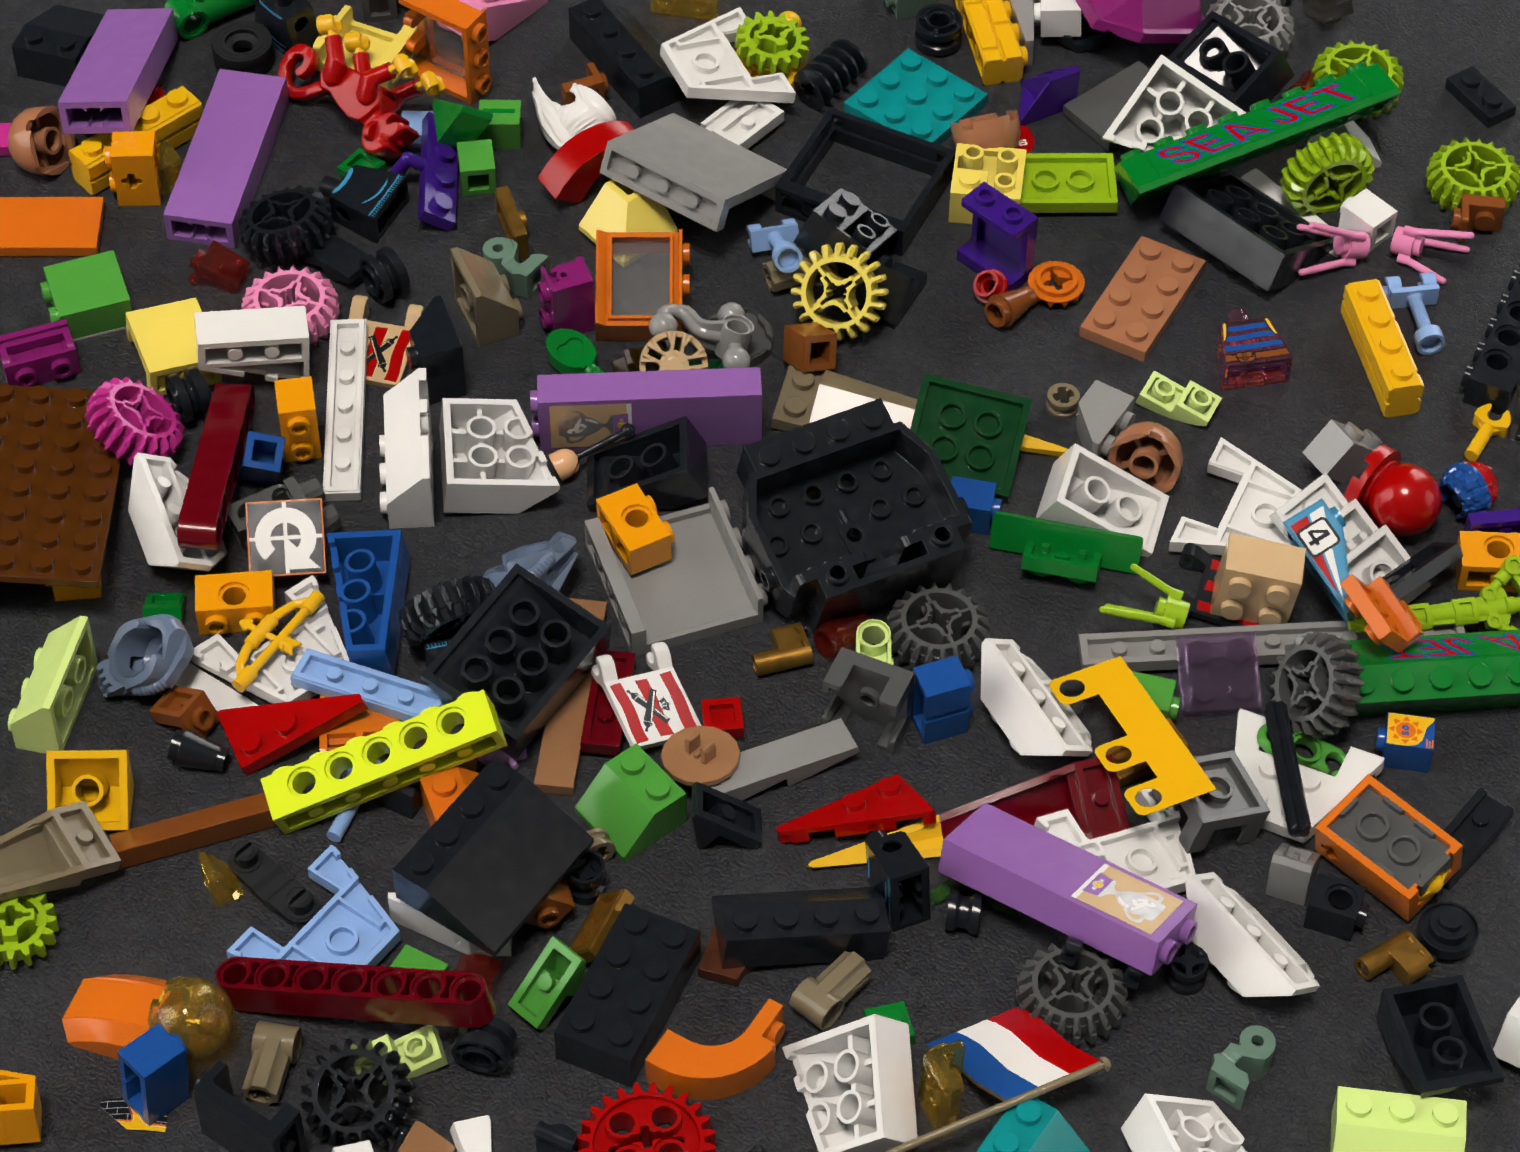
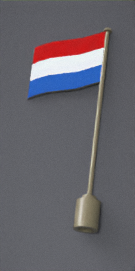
M1015 1007L926 1044L927 1050L935 1052L951 1061L976 1086L1003 1102L883 1152H906L1100 1070H1104L1107 1073L1111 1068V1062L1105 1056L1097 1059L1073 1046L1047 1023L1044 1024L1045 1021L1040 1017L1032 1019L1029 1017L1031 1012L1027 1010L1021 1011L1019 1007Z

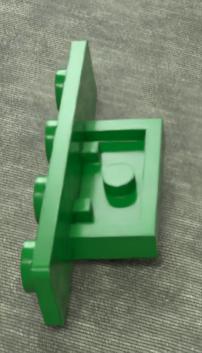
M996 511L993 515L989 546L994 549L1022 553L1021 569L1028 570L1033 575L1040 577L1050 575L1067 577L1071 582L1083 584L1087 582L1096 583L1100 568L1136 574L1130 569V566L1132 564L1140 565L1143 538L1135 535Z

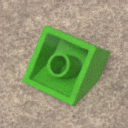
M636 743L603 765L575 806V813L591 829L600 827L607 830L610 837L609 840L615 845V854L625 863L687 821L686 793Z

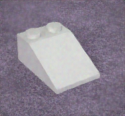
M1075 443L1053 463L1036 518L1140 536L1143 538L1141 556L1150 557L1155 547L1169 496Z

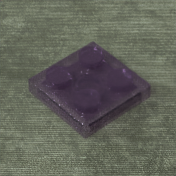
M1255 631L1177 636L1175 641L1183 715L1238 712L1240 708L1247 711H1260L1263 708Z

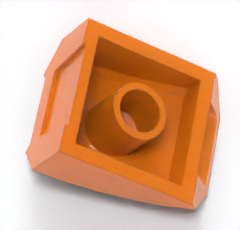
M112 974L83 979L62 1018L67 1042L71 1046L118 1060V1051L156 1024L159 1023L167 1030L173 1016L177 1015L183 1003L180 985L162 979L129 974Z

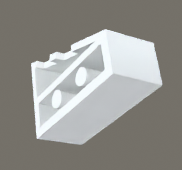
M305 306L194 312L198 370L243 377L245 372L265 375V381L272 382L278 380V377L291 379L309 376V331Z

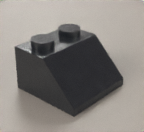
M435 296L409 331L411 347L405 348L408 364L413 369L412 372L418 368H426L429 405L442 402V398L466 396L463 347L442 296Z

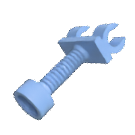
M794 218L780 220L781 225L761 228L760 223L746 225V230L749 233L747 243L752 253L773 250L772 260L776 267L784 273L794 272L800 267L799 263L803 260V256L797 245L793 243L799 234L798 224Z
M1434 272L1420 273L1422 282H1417L1418 286L1402 287L1399 276L1384 277L1387 286H1383V290L1391 308L1410 307L1418 329L1413 336L1418 352L1423 355H1432L1442 350L1445 346L1442 330L1437 325H1431L1425 305H1435L1438 301L1440 287L1437 284Z

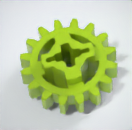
M769 10L768 15L764 17L760 12H755L754 20L747 16L744 18L743 25H738L734 47L739 49V58H747V67L755 64L758 66L759 73H762L764 69H770V73L775 74L777 69H781L782 72L788 74L790 66L799 69L801 61L806 60L810 38L805 36L807 30L805 27L797 28V19L786 20V13L775 17L773 11Z
M45 893L37 894L35 897L32 894L0 900V966L4 961L9 962L11 970H15L18 961L24 960L25 964L31 966L33 965L31 956L37 954L38 956L45 957L47 953L44 945H55L54 932L59 931V924L54 904L47 902Z

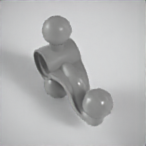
M728 302L722 305L718 310V320L713 321L702 319L690 306L666 304L657 310L649 322V330L654 337L665 331H677V319L685 326L689 335H692L703 347L714 351L722 359L724 368L750 367L751 358L747 349L754 331V325L746 318L745 311L740 304Z

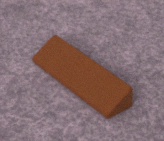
M263 792L110 834L109 839L121 859L119 869L272 828L275 827V822L272 820L266 796Z

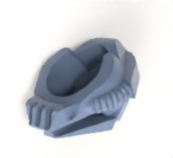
M557 532L549 542H538L513 549L501 555L502 565L488 569L483 577L490 578L494 586L497 587L517 563L559 591L578 556V553L574 550L577 540L572 535Z
M168 614L133 619L124 623L116 632L107 653L109 658L101 661L96 666L97 684L103 696L108 698L114 696L163 695L166 690L172 689L188 666L194 652L190 636L183 623L176 617Z

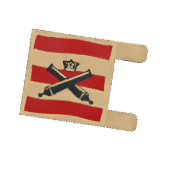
M354 295L348 319L368 318L370 308L367 305V296ZM409 305L404 326L367 320V385L392 389L403 380L408 366L405 348L411 347L409 331L423 313V306Z

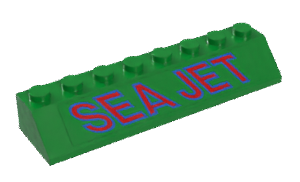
M1361 62L1347 68V74L1336 79L1333 74H1329L1313 82L1315 87L1303 91L1301 86L1290 89L1281 94L1283 99L1270 103L1269 99L1256 102L1249 106L1250 112L1239 116L1237 111L1225 114L1217 119L1218 124L1206 128L1204 123L1191 127L1185 131V137L1174 140L1172 136L1162 138L1153 143V149L1142 153L1140 148L1126 152L1120 156L1122 161H1119L1114 169L1129 207L1170 192L1175 182L1217 174L1383 110L1401 94L1399 88L1378 62L1369 66L1365 62Z
M1520 629L1425 635L1401 653L1395 652L1384 643L1378 646L1372 639L1346 641L1352 644L1351 650L1360 654L1357 663L1365 668L1360 674V679L1366 683L1360 687L1359 695L1364 700L1358 701L1355 705L1358 715L1348 717L1387 715L1388 712L1409 714L1520 706Z

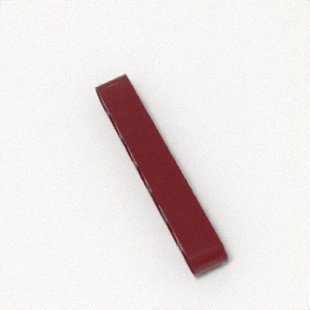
M216 383L214 386L178 519L177 540L179 548L219 549L244 454L248 431L250 430L254 414V385Z
M231 957L219 965L215 975L217 983L229 1005L234 1010L244 1012L465 1028L485 1026L493 1020L496 1014V1005L484 978L473 972Z

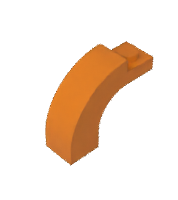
M769 998L746 1031L735 1040L722 1045L708 1046L697 1044L667 1029L645 1059L646 1082L649 1084L656 1082L657 1088L665 1091L671 1085L673 1086L674 1096L679 1097L684 1092H687L689 1099L692 1100L723 1099L752 1088L762 1081L776 1066V1046L781 1041L786 1030V1025L783 1024V1005Z

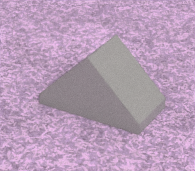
M1282 842L1272 857L1265 894L1304 906L1321 854Z

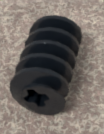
M845 39L835 40L821 54L817 55L795 74L794 87L798 97L808 107L816 110L821 109L825 105L824 103L830 102L833 96L838 95L842 91V88H846L851 81H855L858 78L859 74L867 70L868 62L866 56L854 43Z

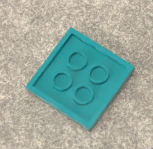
M908 48L844 102V112L941 145L952 135L950 123H959L958 120L973 117L987 105L988 94Z

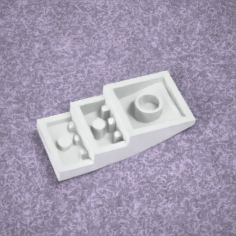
M1327 473L1318 477L1268 516L1284 535L1283 522L1321 498L1329 509L1335 506L1346 523L1343 530L1349 575L1353 574L1366 585H1369L1379 576H1385L1411 558L1386 524L1378 528L1356 498L1348 503ZM1425 582L1401 600L1409 604L1431 586L1430 582Z

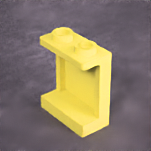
M344 5L338 15L333 16L343 23V30L338 35L342 37L346 66L353 70L352 56L355 52H348L344 46V35L349 32L358 31L362 36L364 35L370 40V48L365 52L369 54L371 69L387 62L393 64V59L398 54H405L409 59L413 60L419 54V52L415 54L405 49L406 41L418 30V26L411 28L404 25L398 34H394L355 21L353 19L352 7ZM328 35L318 36L313 45V49L316 50L319 57L317 67L319 72L324 68L327 58L325 38ZM397 73L394 79L379 85L390 90L395 87L400 77Z
M196 297L125 313L127 338L129 342H134L146 371L147 387L153 386L154 391L159 395H167L165 389V377L167 375L177 373L183 378L186 368L195 366L198 369L194 312L202 311ZM199 370L208 385L222 382L221 373Z

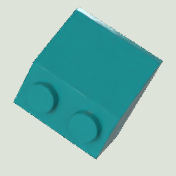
M1033 1098L1007 1109L976 1152L1091 1151L1057 1109L1038 1098Z

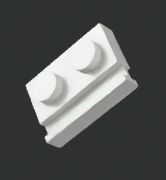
M730 100L702 121L701 127L748 149L784 121V111L771 102Z

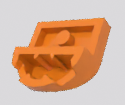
M1351 574L1340 583L1348 595L1344 599L1346 605L1357 617L1363 616L1368 623L1364 630L1378 646L1384 643L1395 652L1401 653L1425 634L1422 631V624L1404 600L1400 601L1390 589V584L1381 576L1377 577L1369 585H1366Z

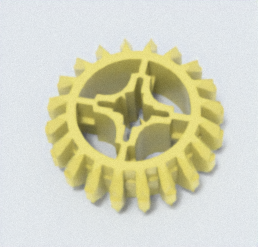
M843 242L836 243L834 253L829 244L823 245L821 247L822 256L816 250L809 253L813 264L805 260L799 263L800 268L806 274L796 273L793 275V279L796 282L802 283L801 287L791 289V294L801 295L802 299L794 302L793 307L798 309L804 306L806 312L800 315L799 319L801 322L811 317L813 322H817L830 330L834 329V332L837 333V341L844 339L845 329L851 339L858 337L857 327L864 333L871 329L867 319L874 323L879 322L880 316L873 309H886L887 304L877 299L878 296L889 294L887 288H878V283L885 281L887 277L885 274L875 276L873 271L881 266L879 261L873 262L869 266L866 264L870 258V252L865 251L859 258L856 257L858 253L857 245H851L846 254ZM842 262L852 266L858 272L848 278H844L836 270L832 271L828 263ZM820 273L824 292L815 301L813 286L817 274ZM864 281L866 285V301L860 311L857 307L859 303L855 297L857 287ZM852 282L846 288L847 292L843 293L846 295V298L839 297L827 301L834 295L833 290H836L833 287L834 284L840 286ZM831 305H835L844 313L848 312L852 320H835L825 315L822 311Z

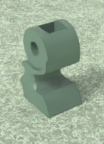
M495 237L489 239L483 245V258L494 263L499 275L505 274L515 297L521 296L530 299L537 292V283L541 282L540 267L544 266L548 276L551 275L548 255L531 254L526 261L520 263L518 243L512 239Z
M1259 1025L1245 1028L1240 1034L1238 1045L1230 1043L1223 1052L1214 1054L1206 1090L1241 1112L1246 1099L1249 1079L1261 1080L1270 1070L1276 1046L1274 1034L1268 1028Z

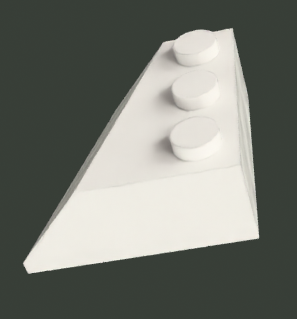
M1161 54L1106 131L1102 140L1133 149L1140 148L1141 151L1146 152L1153 149V143L1162 138L1172 136L1174 140L1185 137V131L1191 127L1204 123L1206 128L1218 124L1217 119L1225 114L1237 111L1239 116L1246 112Z
M418 368L383 395L385 435H379L380 457H385V463L379 464L380 484L386 485V491L380 492L381 514H388L389 529L435 527L433 436L426 368Z
M442 398L439 430L444 513L519 514L560 490L556 477H552L547 467V459L543 451H539L533 439V431L517 399Z
M873 1014L782 1047L786 1059L793 1062L797 1074L793 1078L796 1089L805 1096L809 1108L806 1117L818 1152H883L918 1137L908 1023Z
M1145 1093L1121 1127L1132 1152H1247L1242 1146L1245 1140L1243 1135L1215 1102L1210 1100Z

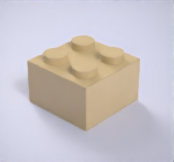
M1230 533L1214 578L1210 614L1223 616L1229 620L1239 619L1259 623L1260 625L1288 623L1302 586L1306 548Z

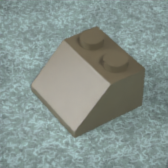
M458 247L450 249L454 299L478 346L482 347L520 335L519 320L523 319V311L517 298L512 299L510 296V286L505 274L499 275L494 263L490 260Z

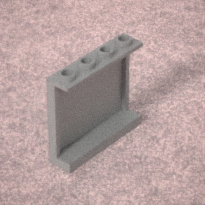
M671 113L609 140L599 173L717 232L724 228L730 208L759 194L775 201V187L787 169L675 113Z
M714 487L708 488L707 504L659 516L662 522L667 521L670 524L674 533L675 541L671 543L672 559L634 575H630L610 544L599 517L584 521L585 545L630 653H636V657L652 652L651 645L653 643L664 642L670 648L763 622V606L768 605L766 590L762 583H756L754 563L750 555L744 556L740 531L737 527H731L729 522L731 517L727 502L719 500Z

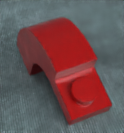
M619 120L600 123L583 130L568 140L551 157L538 176V179L555 199L580 204L592 184L602 175L599 172L607 142L635 129L628 121Z

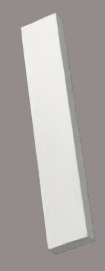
M367 319L330 320L323 491L326 498L324 502L361 500L368 337Z

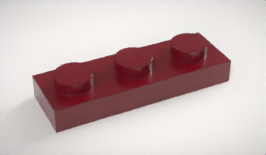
M609 650L604 653V655L608 654L613 658L618 679L634 676L636 653ZM592 676L580 742L581 752L617 756L621 752L624 732L602 686Z

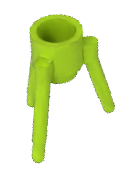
M1132 564L1130 569L1168 596L1166 598L1159 596L1153 612L1113 604H1105L1099 608V612L1102 614L1155 623L1171 629H1182L1189 612L1190 603L1181 600L1184 591L1170 587L1137 564Z

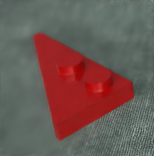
M360 694L224 709L216 713L241 769L248 776L368 709V706Z
M897 773L775 828L778 841L783 844L787 842L800 843L810 841L809 833L834 830L836 837L866 834L875 830L897 829V823L901 820L923 818L924 826L932 825L937 821L934 808Z

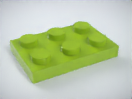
M1026 153L1020 205L1031 213H1117L1118 196L1113 153Z

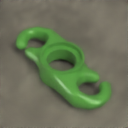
M1264 724L1257 733L1258 744L1265 753L1273 755L1270 740L1267 738V724ZM1304 731L1292 733L1295 745H1305L1313 753L1312 758H1304L1297 754L1298 764L1326 774L1330 770L1325 763L1326 759H1334L1340 766L1342 765L1346 757L1342 749L1321 739L1310 738L1304 734ZM1339 770L1333 771L1331 776H1336Z

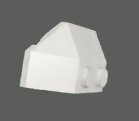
M137 452L133 462L128 512L148 565L182 570L210 571L228 554L223 540H221L219 549L179 548L178 519L189 478L176 470L177 465L170 457Z
M985 638L981 644V700L989 710L992 720L1001 727L1010 740L1011 747L1020 755L1089 757L1093 751L1091 747V734L1070 705H1064L1058 701L1049 688V683L1052 680L1032 659L1019 651L1020 647L1013 639Z
M1214 872L1189 875L1185 881L1186 897L1188 900L1198 904L1194 917L1198 927L1191 941L1203 948L1208 955L1209 963L1214 965L1227 979V984L1232 990L1243 997L1294 996L1316 992L1320 985L1314 979V974L1309 965L1249 902L1235 890L1225 886L1223 880Z

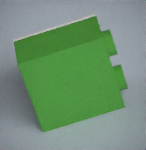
M114 250L43 267L46 282L40 283V288L45 304L52 303L53 306L48 308L50 321L55 322L66 319L73 342L126 329L125 313L132 311V307Z

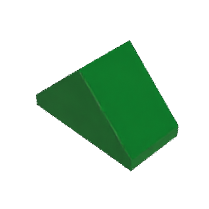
M434 99L432 105L437 141L456 148L457 142L476 141L493 117V113L439 99Z

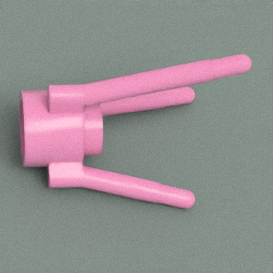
M1310 222L1309 225H1297L1299 231L1334 238V252L1342 257V259L1300 269L1298 271L1300 276L1343 266L1355 267L1356 259H1365L1369 254L1370 237L1365 231L1346 230L1316 222Z
M1407 225L1404 227L1397 226L1392 238L1390 253L1398 255L1397 263L1408 265L1420 273L1434 272L1412 259L1413 256L1420 257L1424 246L1462 253H1469L1470 248L1425 237L1473 239L1475 235L1473 232L1424 229ZM1434 272L1437 282L1442 285L1445 284L1446 279Z

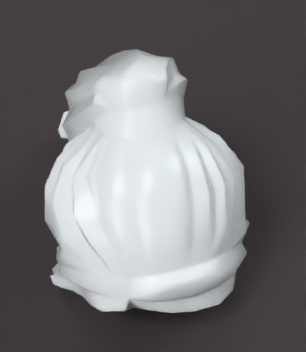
M536 77L532 78V99L535 104L541 132L546 140L557 150L568 140L587 128L608 121H617L614 110L593 89L582 84L573 83L570 92L576 96L575 101L561 106L548 98L537 82Z

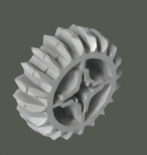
M1217 0L1215 4L1210 5L1206 16L1213 10L1279 49L1283 55H1287L1291 42L1294 39L1293 17L1289 14V8L1281 6V0Z

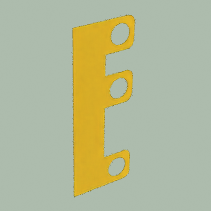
M1121 656L1056 678L1049 683V688L1064 705H1070L1099 694L1126 732L1127 736L1102 744L1095 749L1096 756L1106 770L1117 772L1146 761L1157 778L1128 788L1124 793L1125 798L1137 814L1148 815L1216 790V787ZM1078 680L1085 685V690L1078 696L1068 697L1060 692V686L1065 681ZM1114 746H1124L1131 751L1132 756L1127 762L1116 764L1107 760L1106 752ZM1143 789H1155L1161 793L1162 799L1155 806H1141L1135 800L1136 794Z

